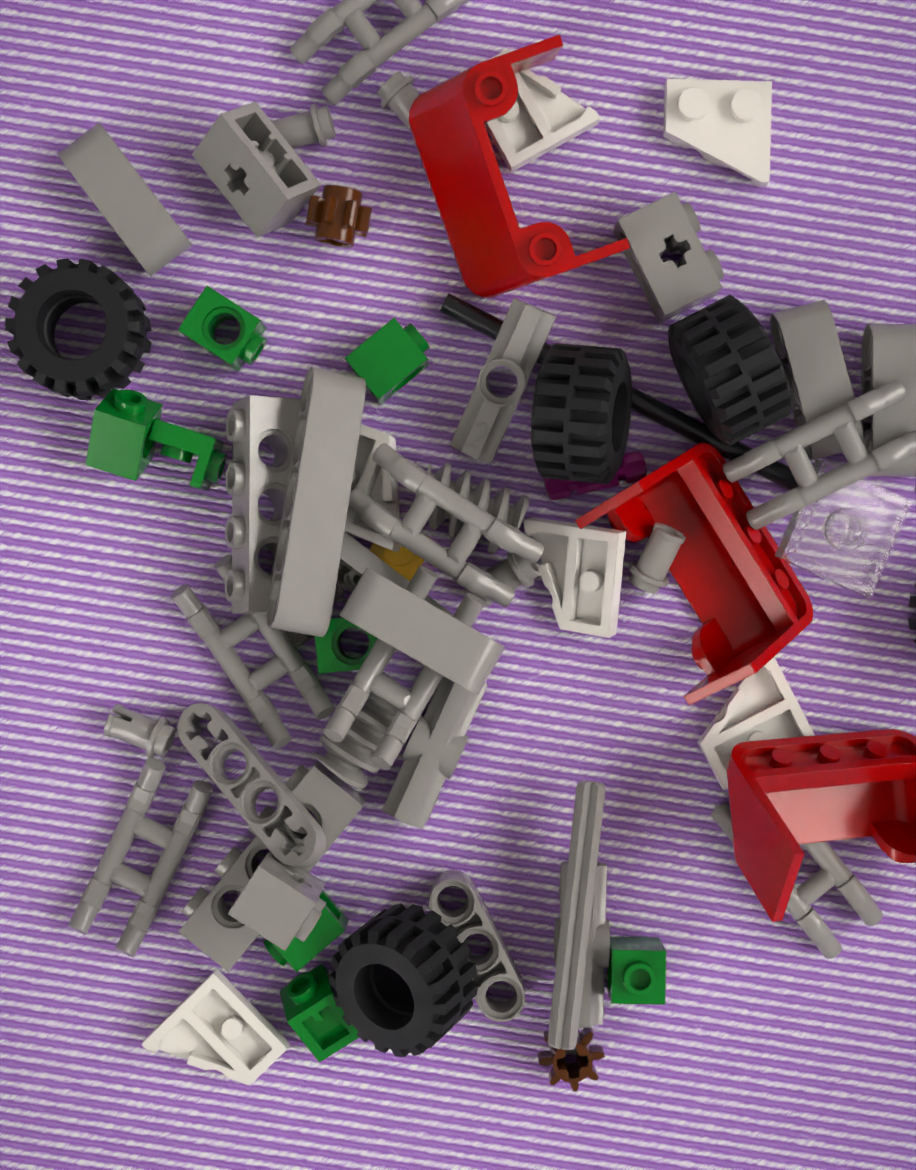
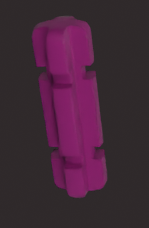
M634 451L624 454L621 466L609 484L543 478L549 499L558 500L571 497L570 492L574 491L580 495L619 486V481L622 480L626 483L639 481L647 476V468L642 453Z

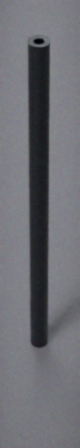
M450 293L440 309L441 313L496 340L503 324V320ZM545 342L537 362L543 363L552 345ZM632 387L631 410L697 444L702 442L708 443L729 460L754 449L740 441L728 446L713 435L705 423ZM779 461L754 472L788 490L798 487L789 466Z

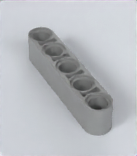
M310 367L306 374L300 398L268 601V628L323 637L328 630L334 604L365 401L366 381L364 378L316 367Z

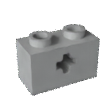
M256 101L220 114L192 153V156L207 173L211 181L214 182L257 238L291 223L309 201L310 196L314 195L321 186Z
M676 191L618 219L613 230L618 241L625 238L628 239L630 249L624 250L623 253L658 324L715 297L723 288L719 281L724 278L721 264L711 249L708 251L704 250L696 234L701 229L697 215L688 202L681 204ZM666 246L671 253L680 251L683 255L677 266L672 260L663 262L660 258Z
M269 851L228 912V915L286 951L294 937L304 942L322 915L321 912L327 902L320 899L319 896L325 882L303 868L281 863Z

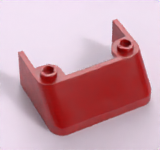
M560 34L481 62L420 94L413 101L409 111V127L462 280L471 293L482 298L496 297L630 249L628 239L625 238L575 256L569 236L560 226L554 223L539 222L520 229L484 124L504 116L515 104L518 95L516 73L555 59L563 47Z
M704 442L695 445L575 520L578 527L582 529L607 514L611 527L616 530L626 531V539L631 542H640L648 536L650 537L655 523H662L673 527L686 537L669 570L703 624L693 634L691 652L695 663L707 675L683 696L688 705L694 704L756 674L803 631L813 619V607L810 598L766 526L758 530H754L750 526L746 512L754 508L738 481L732 483L727 479L723 471V464L726 461L712 445Z
M883 729L747 741L733 747L727 766V781L734 857L772 922L783 920L805 854L799 844L873 837L879 847L892 860L899 863H916V737L914 735L897 729Z

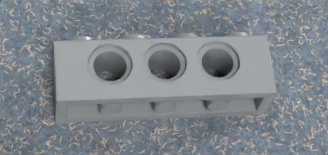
M249 395L234 402L233 409H230L227 415L226 434L228 440L233 441V462L229 463L226 471V489L228 494L232 495V516H229L227 519L225 538L228 548H232V570H229L226 575L225 594L228 602H232V614H267L274 565L269 574L265 573L258 564V553L263 546L268 548L273 555L275 563L300 399ZM261 441L268 443L274 451V463L271 467L264 464L259 457L258 448ZM262 493L267 495L274 504V514L270 520L264 518L258 509V500Z
M319 760L310 770L300 765L285 783L302 805L314 813L318 824L326 835L327 845L325 853L361 810L366 801L362 795L327 769ZM267 805L259 817L262 819L268 818L275 810ZM286 823L280 826L278 829L287 831L294 839L295 845L290 851L304 853L306 847L302 841L307 833L295 832ZM249 827L248 831L256 837L244 852L234 846L214 870L222 879L209 893L201 887L181 911L189 919L178 932L227 972H229L259 935L228 915L230 910L224 903L225 892L230 890L243 891L259 866L256 858L257 852L262 849H268L251 827ZM315 865L303 869L310 872Z

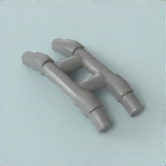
M342 0L335 7L329 8L317 17L306 28L307 31L290 47V51L298 61L304 64L322 46L327 45L337 34L344 30L343 27L346 26L364 51L361 50L349 59L338 70L339 73L322 88L324 96L332 104L336 105L354 87L357 88L367 77L374 73L377 67L433 24L439 23L470 0H426L424 5L419 0H393L406 19L382 37L363 14L365 10L378 0Z
M893 380L724 463L723 471L727 479L734 483L785 458L798 484V487L748 510L746 516L750 526L754 530H758L916 454V430L867 452L854 426V423L905 399L906 392L902 383L898 380ZM834 433L848 463L818 477L804 448Z
M386 443L381 444L373 454V461L388 471L390 476L414 493H419L403 520H400L399 516L392 513L382 504L375 502L358 488L350 492L348 507L358 514L362 521L386 538H391L447 574L465 589L482 598L486 597L503 607H507L514 598L515 589L493 578L491 574L481 570L472 563H467L466 560L482 535L500 548L510 553H515L532 563H536L540 559L544 545L521 533L519 529L509 525L500 518L492 516L430 476L427 471L417 466L410 459L404 458ZM436 506L464 522L448 550L421 533Z
M232 555L223 557L214 566L224 581L227 572L232 570ZM187 584L182 585L171 594V598L186 616L187 621L200 639L209 648L274 749L287 745L292 738L282 723L281 717L274 705L262 690L287 673H289L290 678L302 697L307 701L317 719H324L334 712L335 707L324 691V687L287 633L283 630L268 628L267 614H244L221 630L213 615ZM259 630L276 656L250 673L233 647Z
M419 566L406 590L425 600L438 575L427 567ZM466 593L453 617L472 627L485 602L474 594ZM377 638L325 726L323 733L334 742H342L370 693H373L399 708L371 757L374 765L381 769L389 770L443 676L424 665L410 690L382 674L396 648Z
M156 758L146 759L106 850L67 925L71 929L86 935L97 913L103 906L113 883L141 895L115 947L116 950L130 957L135 956L143 938L147 934L186 849L199 826L213 792L212 786L207 782L200 780L193 782L173 829L145 817L165 770V764ZM135 835L164 848L151 877L122 863Z
M723 803L711 813V817L733 843L730 806L727 803ZM827 841L802 844L821 869L799 887H793L786 909L822 955L827 959H832L840 954L842 946L825 922L811 907L813 902L835 886L865 925L873 926L879 923L883 913L864 886L852 874Z

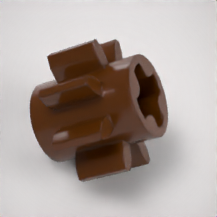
M325 185L322 197L311 195L305 225L316 227L314 239L330 246L352 248L355 235L365 238L369 229L372 208L361 206L363 194L356 189L345 186Z
M592 1027L584 1028L581 1032L578 1031L576 1062L566 1063V1050L550 1047L549 1051L538 1053L539 1065H553L549 1073V1082L552 1086L562 1079L565 1082H569L573 1092H576L579 1087L578 1082L584 1080L587 1076L597 1081L599 1077L593 1065V1060H600L605 1055L602 1046L588 1045L594 1035ZM545 1030L544 1039L548 1045L549 1031Z

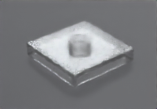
M816 460L813 465L818 477L838 467L825 460ZM862 479L794 512L775 557L860 596L871 598L912 502Z

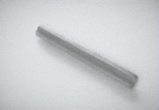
M589 780L579 781L576 788L547 1041L550 1047L562 1050H573L577 1045L606 791L603 783Z

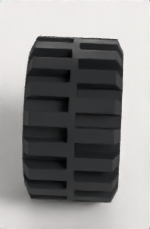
M68 258L56 260L57 268L51 269L44 264L35 269L39 276L36 281L32 282L27 277L23 279L18 285L25 290L21 299L12 296L8 305L9 308L15 311V317L5 318V330L13 334L14 337L13 340L7 341L10 352L20 358L17 362L18 366L24 373L32 376L33 381L68 398L73 396L79 400H91V396L94 395L105 398L111 389L116 386L124 389L132 383L128 378L132 371L135 370L140 374L145 363L140 361L142 353H150L152 342L146 338V332L152 331L151 322L144 315L143 311L146 310V307L142 300L113 271L103 265L98 267L90 260L79 259V264H74ZM87 302L98 304L102 307L106 317V332L102 343L93 353L84 358L76 360L63 358L55 344V328L59 318L74 305Z
M728 295L669 325V349L683 387L705 425L723 443L731 446L790 415V389L780 359L757 318L737 298Z
M555 343L549 349L538 373L531 414L532 452L541 477L597 484H609L615 477L626 450L632 408L631 370L622 348Z
M403 904L393 905L388 910H382L338 946L339 951L333 955L330 964L335 969L329 974L330 985L337 991L333 998L336 1006L342 1007L345 1013L342 1018L347 1025L350 1026L352 1024L358 1030L357 1036L365 1043L368 1040L372 1041L376 1050L386 1053L391 1049L394 1056L405 1057L409 1053L416 1056L433 1047L470 1011L473 1006L471 1000L477 995L478 984L472 980L478 974L476 964L468 960L467 956L471 951L467 943H460L455 936L459 932L452 924L445 926L441 922V915L434 911L425 914L422 906L412 904L406 909Z

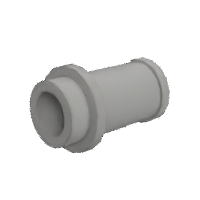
M399 71L380 87L377 94L382 99L381 107L383 109L389 107L410 130L408 121L409 111L413 101L420 93L412 86L414 83L412 76L405 78Z
M315 103L310 105V111L271 120L293 149L317 142L323 147L327 145L328 139L336 137L328 106L318 108Z
M662 523L654 524L653 531L638 562H632L629 566V570L632 573L629 581L637 588L652 594H657L660 587L668 585L669 579L666 575L681 544L686 539L680 531Z
M507 552V559L485 571L491 574L493 578L514 589L522 585L529 588L534 585V579L540 576L537 562L532 563L510 552ZM476 595L485 602V607L493 604V601L488 598Z
M116 704L113 707L112 713H115L116 716L109 714L104 728L105 736L114 737L146 750L145 754L150 758H153L156 754L162 757L166 756L176 734V728L168 725V719L162 717L157 721L127 709L121 704Z

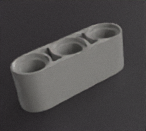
M100 122L57 154L150 276L154 275L192 246V243Z
M820 300L771 313V333L776 353L788 381L791 409L796 428L855 399L835 322L827 302ZM860 420L854 423V426L862 442H864L863 429ZM834 433L804 448L810 461L843 452Z
M867 324L864 329L862 339L861 395L893 380L900 381L906 392L905 399L861 420L864 437L863 444L867 452L916 430V324ZM916 454L870 476L916 477Z
M368 567L365 569L339 614L359 628L476 695L480 693L506 648Z
M458 870L442 872L434 879L431 885L430 910L442 916L441 922L445 926L452 924L459 932L455 936L460 943H463L469 935L476 933L483 934L492 942L489 951L479 956L471 954L467 956L470 962L476 964L478 973L472 979L478 984L477 995L474 998L480 1010L487 1018L496 1022L513 1020L521 1013L525 1005V990L521 974L475 883L469 875ZM457 886L466 892L468 900L461 908L448 909L440 903L438 895L446 887ZM498 981L508 982L515 988V993L508 1001L495 1002L486 994L489 986Z

